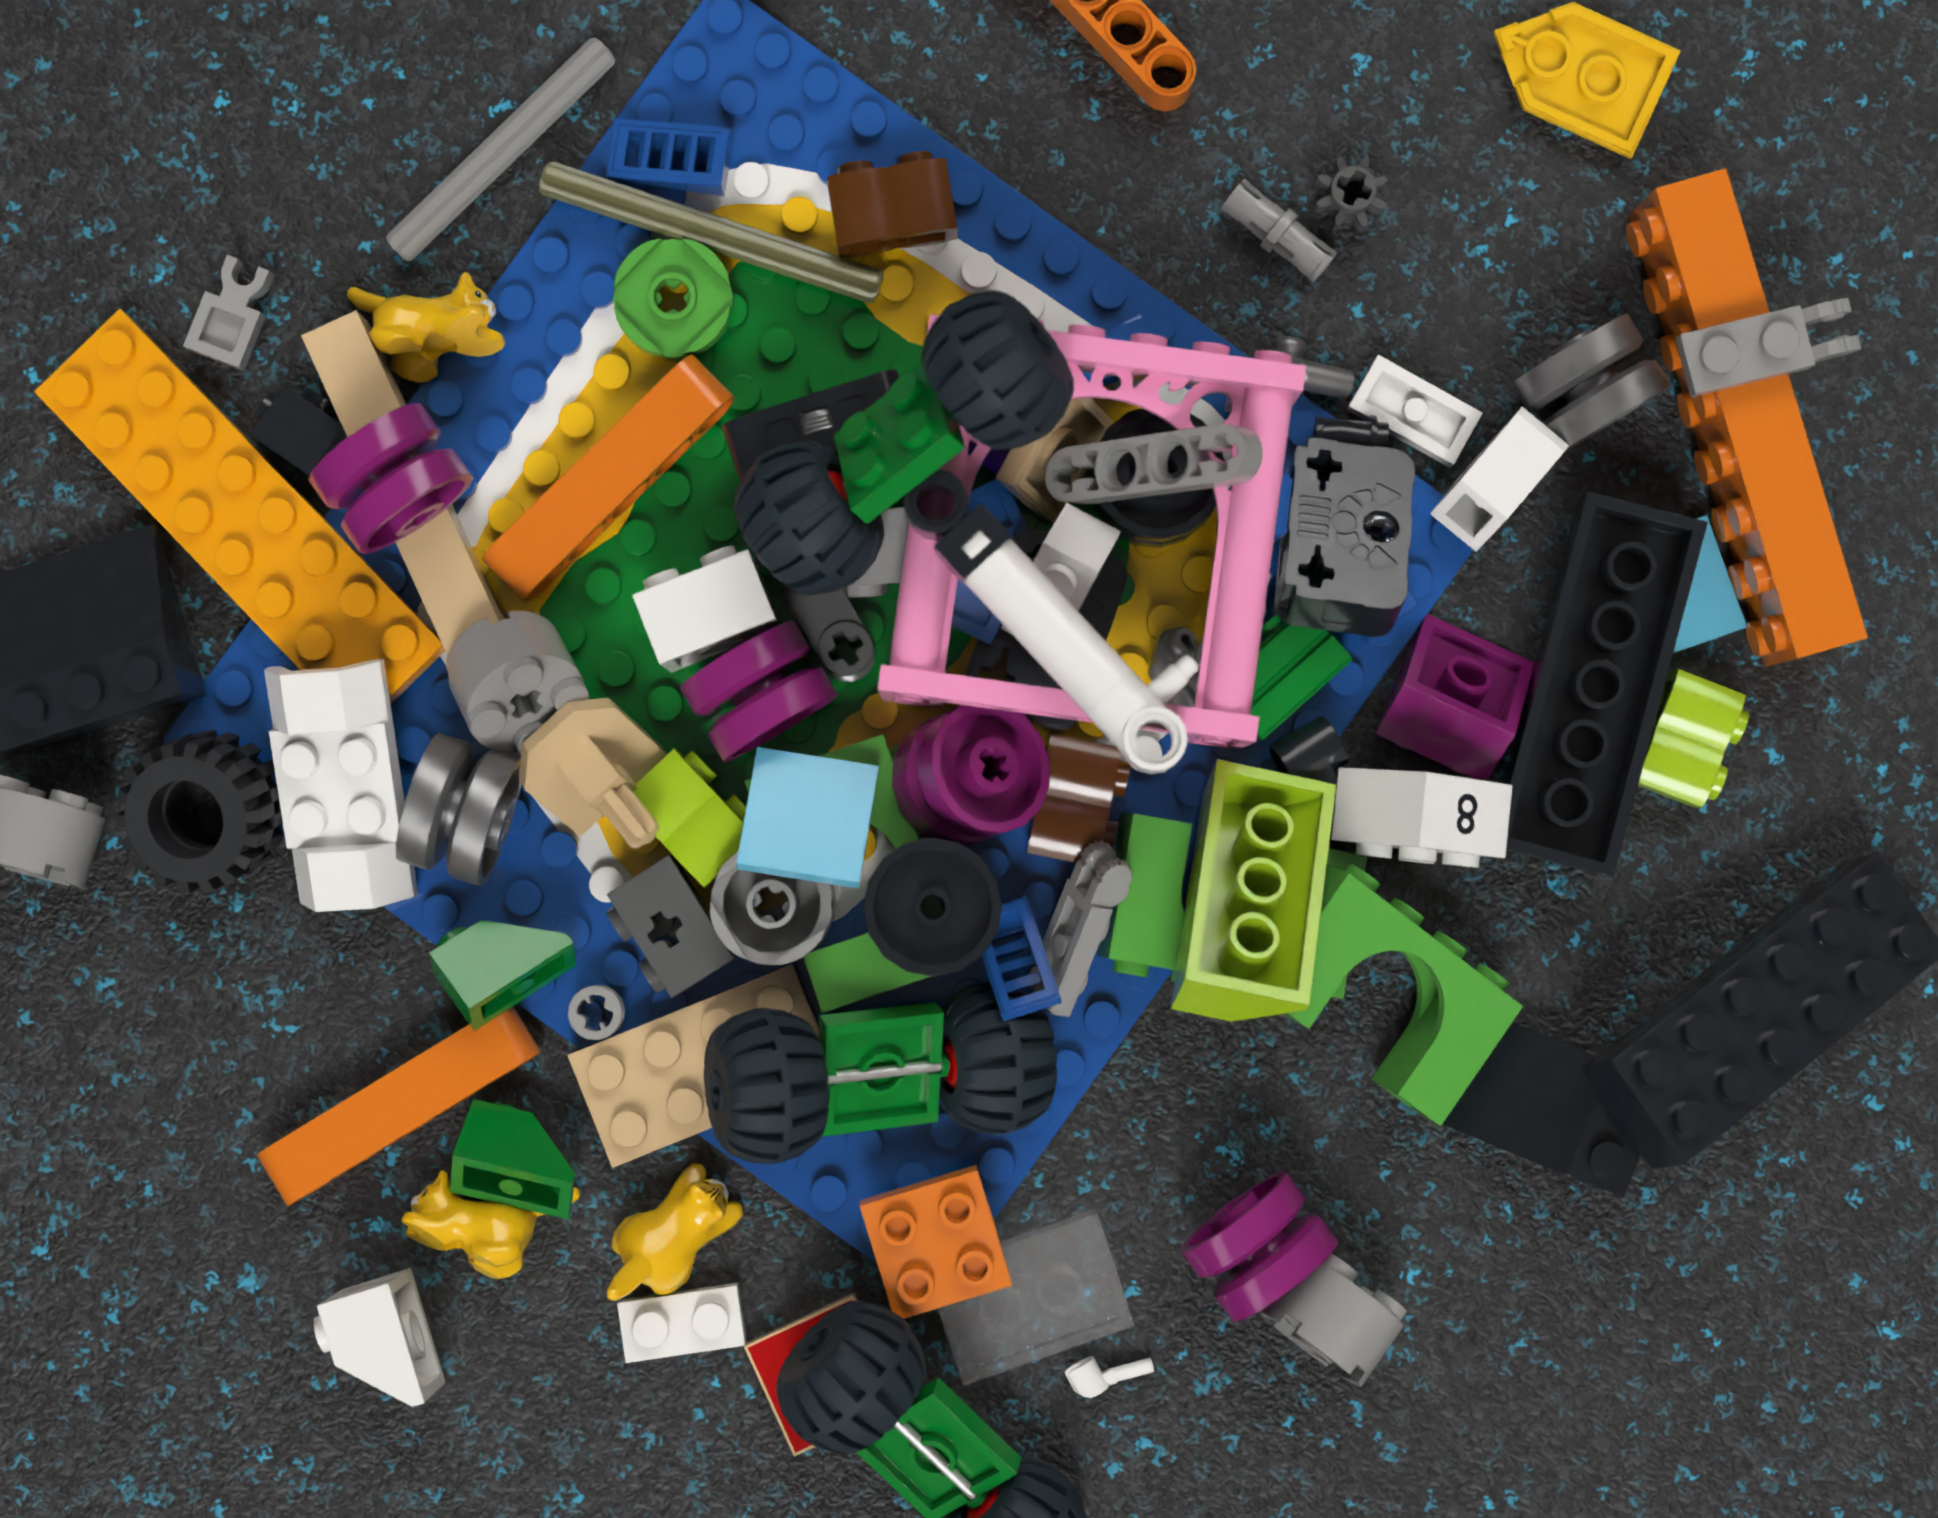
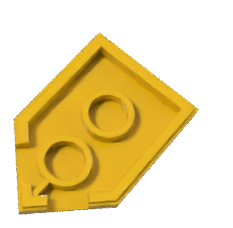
M1575 2L1551 9L1548 13L1524 22L1507 25L1493 32L1523 111L1629 159L1635 153L1681 52L1679 49Z

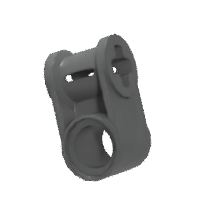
M789 587L777 592L802 635L809 640L825 670L833 678L841 682H855L863 679L870 673L875 663V650L870 635L855 611L857 609L851 597H848L846 588L836 592L817 595H806ZM846 639L851 646L859 643L863 645L856 651L859 661L854 665L848 666L847 662L843 659L835 662L831 660L838 655L836 644L840 640Z

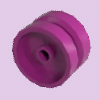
M420 403L402 406L366 424L339 443L311 471L309 482L325 505L331 509L348 508L341 527L356 549L362 554L376 552L388 547L427 524L453 504L467 490L474 478L453 449L434 450L442 432Z
M794 620L782 623L728 649L680 686L682 693L696 715L709 716L732 705L735 706L734 709L718 719L708 733L711 742L724 762L735 759L782 734L819 711L838 696L822 667H809L784 678L783 675L799 665L807 657L810 650L807 641Z
M960 705L940 716L918 724L902 739L893 760L892 788L900 812L915 831L926 838L958 842L963 846H968L1024 826L1041 810L1050 787V760L1042 737L1027 717L1017 712Z
M1285 1171L1271 1175L1231 1200L1200 1226L1180 1248V1252L1200 1278L1212 1277L1225 1272L1216 1283L1213 1296L1233 1322L1244 1320L1281 1298L1317 1269L1335 1250L1338 1244V1240L1318 1215H1306L1293 1220L1301 1210L1305 1197Z

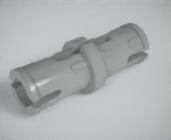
M1247 179L1242 180L1221 207V210L1243 224L1262 241L1260 247L1268 253L1274 250L1298 268L1313 283L1338 253L1296 220L1299 216L1290 208L1284 211L1276 203H1273Z

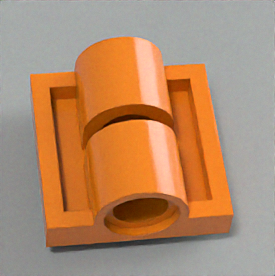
M977 1165L859 1200L861 1213L891 1310L903 1319L1013 1286Z

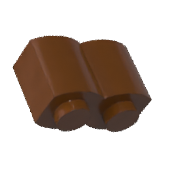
M917 151L899 156L896 159L897 164L889 167L873 168V163L866 160L848 162L837 167L838 174L827 177V188L839 256H864L897 248L927 246L957 239L958 227L946 158L932 159L931 152Z
M1050 733L1046 744V751L1050 760V787L1041 810L1031 818L1025 852L1076 863L1078 859H1081L1080 853H1083L1084 847L1089 846V843H1094L1095 840L1097 842L1103 840L1104 843H1108L1114 850L1119 822L1108 820L1113 796L1123 798L1125 795L1130 764L1127 761L1120 760L1121 752L1116 746Z

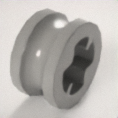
M593 985L581 989L573 996L569 1004V1022L578 1035L589 1040H600L612 1036L620 1029L625 1019L623 999L616 990L604 985ZM593 995H600L606 998L604 1008L613 1012L609 1025L606 1021L599 1023L601 1030L588 1027L589 1016L581 1013V1006L585 1000L588 1004L594 1002Z

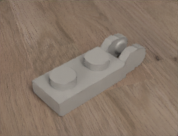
M1841 298L1801 309V306L1798 305L1680 334L1675 339L1690 398L1806 370L1816 365V362L1861 350L1858 335L1835 337L1827 342L1811 347L1806 325L1822 321L1831 322L1843 318L1845 314L1852 311L1849 299Z
M1095 840L1094 843H1089V846L1084 847L1083 853H1080L1081 859L1077 860L1070 879L1067 878L1042 941L1062 1003L1047 1008L1052 1015L1070 1017L1078 995L1084 991L1087 985L1088 971L1099 943L1104 940L1108 933L1110 916L1113 911L1111 908L1126 899L1130 890L1128 886L1133 883L1131 881L1132 877H1134L1131 874L1133 870L1124 860L1121 861L1116 857L1117 853L1108 843H1104L1103 840L1101 842ZM1036 966L1032 967L1030 974L1038 972ZM1042 983L1030 987L1033 992L1044 989Z

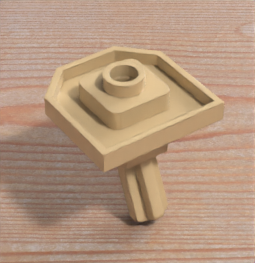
M610 698L569 701L522 743L519 781L524 790L580 837L605 815L628 845L637 849L644 844L651 843L656 838L655 834L659 830V823L633 791L637 788L636 784L667 753L654 738Z

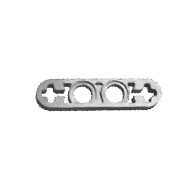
M1216 424L1082 444L1057 450L1050 457L1046 466L1045 482L1051 496L1058 501L1083 505L1238 485L1250 481L1257 474L1262 464L1263 449L1256 433L1248 428L1227 424ZM1181 444L1187 452V467L1180 477L1174 479L1168 470V457L1171 451ZM1233 445L1237 446V457L1230 458L1228 463L1210 461L1208 451L1215 453L1231 450ZM1130 452L1135 459L1136 470L1132 480L1123 486L1117 477V464L1125 453ZM1079 467L1092 469L1095 472L1096 479H1077L1073 481V484H1071L1070 480L1071 473L1079 471Z

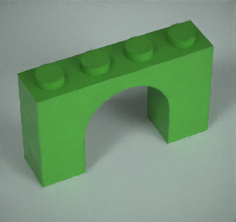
M882 734L820 755L819 757L879 766L870 824L882 831L895 849H898L905 843L918 841L924 837L915 831L900 812L892 788L893 760L900 746L899 743L888 747L885 736ZM751 779L744 781L748 794L750 790ZM928 895L923 899L924 903L921 904V911L925 917H931L934 920L944 914L939 897ZM868 932L812 951L803 957L822 1013L931 977L906 972L885 958Z
M1121 813L1115 845V852L1117 854L1115 856L1121 861L1124 860L1133 870L1131 872L1134 876L1131 879L1133 883L1128 886L1130 890L1126 899L1111 908L1113 911L1110 916L1109 930L1104 940L1099 943L1096 955L1113 959L1112 971L1148 977L1150 966L1172 970L1170 981L1175 982L1185 915L1182 906V883L1193 824L1135 813ZM1329 848L1327 864L1343 871L1350 864H1353L1365 871L1367 856H1359L1352 852ZM1347 975L1332 997L1344 998Z
M1327 864L1310 1003L1307 1010L1285 1013L1283 1015L1310 1029L1343 979L1358 963L1377 953L1400 951L1410 963L1416 978V1006L1406 1030L1371 1080L1416 1113L1441 1126L1523 1006L1505 993V990L1510 985L1506 979L1481 963L1474 969L1463 961L1462 958L1467 953L1463 946L1440 931H1436L1432 937L1420 928L1419 925L1424 920V917L1415 909L1395 897L1389 904L1375 892L1381 884L1372 876L1353 864H1350L1345 871Z

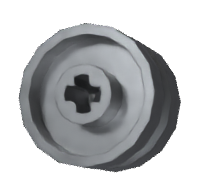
M1624 314L1594 331L1589 329L1544 356L1542 363L1511 384L1526 410H1541L1557 400L1565 398L1568 405L1544 420L1543 424L1569 445L1566 450L1584 441L1671 387L1670 382L1656 360H1642L1621 373H1618L1614 367L1635 353L1643 341L1642 336L1628 314Z
M441 733L433 737L422 755L404 803L397 833L396 859L403 863L430 870L446 854V866L452 878L482 887L489 879L498 861L512 824L521 788L519 781L521 758L491 749L477 761L474 767V754L468 742Z

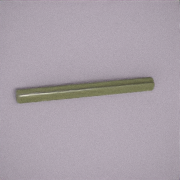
M549 162L542 171L539 181V192L544 196L673 239L682 240L681 238L695 240L709 248L712 252L866 303H873L879 295L883 282V272L879 269L557 162Z

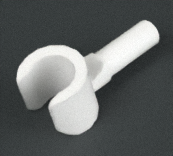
M1090 1356L1068 1367L1065 1370V1375L1074 1392L1083 1397L1092 1398L1107 1390L1109 1385L1153 1373L1154 1366L1151 1358H1146L1111 1367L1101 1372L1094 1356Z

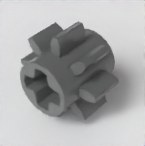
M1340 156L1333 164L1334 179L1327 175L1319 174L1314 184L1319 190L1326 192L1325 197L1316 203L1314 212L1322 213L1327 211L1334 219L1332 223V231L1334 232L1343 223L1354 222L1355 228L1361 233L1368 225L1366 211L1375 215H1382L1387 206L1383 200L1375 197L1376 192L1385 186L1388 181L1387 177H1373L1367 170L1369 158L1365 157L1359 166L1347 167L1345 160ZM1348 184L1358 188L1357 199L1353 205H1348L1342 201L1344 190Z

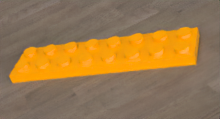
M119 309L34 391L300 670L339 668L368 660L384 659L390 704H392L445 652L439 636L123 310Z

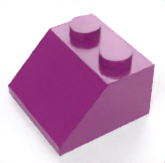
M1427 614L1417 630L1387 696L1375 734L1392 741L1399 747L1410 749L1441 763L1456 773L1465 774L1476 780L1487 781L1516 734L1534 662Z

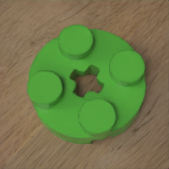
M660 238L641 244L621 263L614 281V310L619 326L636 347L649 355L678 362L691 354L695 356L705 352L722 337L730 323L735 300L729 275L723 263L709 248L695 240L681 238L682 240L668 239L662 241ZM682 284L689 290L684 296L687 306L681 312L672 309L665 313L659 309L664 301L659 291L665 285L675 290Z

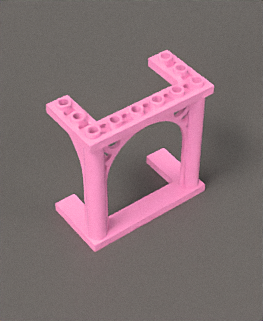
M930 314L928 331L939 315ZM1069 325L1068 333L1046 330L1056 342L1071 369L1074 380L1072 399L1103 398L1126 402L1155 414L1170 424L1175 430L1196 428L1190 420V412L1193 405L1206 395L1220 393L1226 396L1224 412H1230L1228 419L1223 424L1248 428L1256 433L1261 441L1263 449L1262 464L1257 474L1250 481L1231 485V491L1228 490L1227 486L1213 488L1217 507V539L1194 707L1164 704L1169 710L1178 715L1185 725L1187 743L1240 750L1256 742L1259 716L1251 715L1291 409L1303 391L1306 366L1291 364L1292 356L1278 351L1259 350L1255 351L1254 358L1229 355L1230 347L1212 342H1194L1192 350L1167 347L1168 339L1154 334L1134 333L1131 334L1130 341L1105 338L1106 331L1104 329L1089 325ZM1082 371L1092 373L1090 381L1086 379ZM1106 375L1117 376L1120 379L1121 385L1117 390L1109 391L1103 386L1102 380ZM1133 378L1143 380L1135 388L1133 387ZM1166 384L1170 385L1168 388L1170 392L1179 391L1185 386H1193L1178 405L1165 403L1159 397V389ZM959 425L965 449L939 469L948 471L960 479L966 489L969 503L975 477L991 448L974 439ZM972 441L977 446L972 454L968 455L969 442ZM1233 445L1232 449L1229 450L1231 458L1237 457V446ZM1208 451L1210 461L1228 463L1219 460L1213 452ZM931 491L921 499L919 512L929 520H943L953 511L955 501L951 495L944 491ZM908 523L889 665L881 664L878 691L882 700L942 709L944 702L1093 723L1063 689L945 673L958 578L935 554L933 546L939 541L924 539ZM1156 723L1146 724L1140 728V730L1169 733L1165 727Z

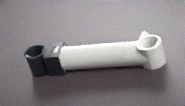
M938 469L905 494L903 498L905 513L913 530L924 539L939 541L933 546L935 554L965 587L968 586L1117 747L1128 763L1138 771L1148 774L1163 773L1175 766L1185 752L1188 740L1186 727L1180 717L1169 710L1164 704L1188 683L1189 678L1198 671L1199 665L1190 655H1184L1175 664H1170L1153 681L1146 685L1014 543L1012 535L982 503L969 513L966 489L959 478L948 471ZM931 491H944L951 495L955 501L954 509L950 515L938 521L929 520L922 516L919 512V504L924 495ZM1146 724H1160L1170 733L1172 745L1171 750L1166 755L1159 758L1147 757L1136 746V733Z

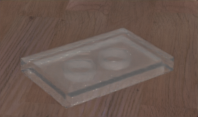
M1095 1209L1001 1241L1013 1286L938 1308L964 1386L1135 1326L1099 1215Z

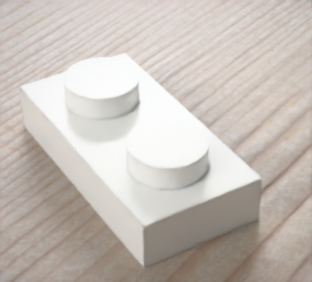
M1377 355L1346 409L1365 421H1369L1370 415H1375L1378 422H1388L1390 435L1449 468L1456 462L1482 415V412L1380 355Z
M738 1282L676 1291L667 1295L656 1294L622 1299L617 1303L625 1363L745 1346L747 1343Z

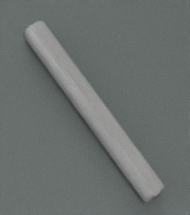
M595 37L585 42L387 234L386 240L388 244L404 260H413L614 65L615 59L612 52Z

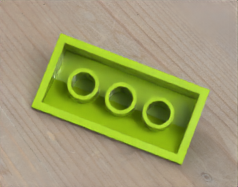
M1217 759L1202 793L1171 1009L1230 1022L1307 1010L1310 1003L1336 784Z

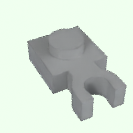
M227 255L221 268L223 283L221 294L217 296L207 291L204 292L183 347L189 351L245 371L266 318L264 314L252 308L254 303L269 290L274 274L269 270L258 267L255 278L250 284L239 285L237 277L243 263L239 259Z

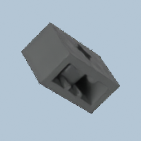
M673 855L666 856L607 894L613 904V907L606 911L607 916L625 942L632 937L637 942L646 957L638 962L639 967L656 993L666 989L671 998L678 996L738 958L718 937L711 921L710 911ZM661 913L666 919L678 917L681 920L683 926L675 932L679 940L678 944L673 945L669 939L656 940L654 932L660 928L657 916Z

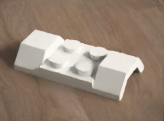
M373 659L339 668L291 671L281 666L265 668L264 673L273 729L269 731L286 847L287 849L292 848L300 903L315 912L374 909L415 897L418 894L414 866L396 859L397 833L405 800L384 659Z

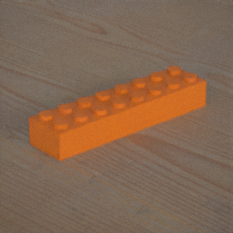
M1724 168L1655 188L1629 214L1631 222L1626 225L1627 241L1634 257H1641L1648 278L1643 282L1645 301L1653 315L1659 314L1665 334L1660 339L1661 354L1669 371H1676L1682 391L1677 396L1679 414L1686 428L1693 427L1699 450L1694 453L1696 471L1703 485L1710 484L1716 507L1711 511L1713 527L1718 539L1722 543L1727 542L1733 560V565H1730L1728 569L1729 578L1736 597L1739 600H1745L1751 622L1746 623V636L1750 649L1756 657H1762L1764 667H1769L1867 639L1868 636L1789 375L1786 374L1690 398L1675 338L1680 334L1769 313L1727 170Z

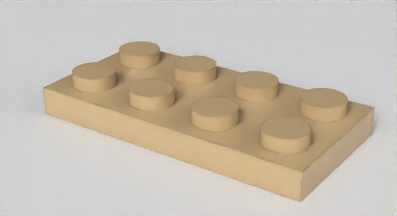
M794 963L567 1055L612 1168L712 1128L705 1098L704 1056L710 1035L730 1017L757 1008L784 1010L807 1021L818 1037L819 1025Z

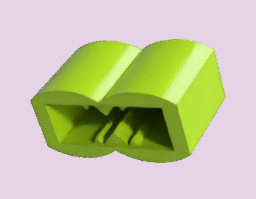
M1680 669L1670 670L1667 674L1638 786L1693 808H1703L1707 798L1714 801L1719 796L1727 777L1728 768L1721 765L1724 751L1729 743L1736 745L1739 742L1748 723L1749 711L1743 709L1746 695Z
M673 749L636 784L637 788L633 792L659 823V830L655 834L656 838L662 842L703 887H707L717 877L725 862L739 851L746 805L735 794L727 801L718 794L709 784L717 777L716 773L694 750H691L684 757L677 749Z

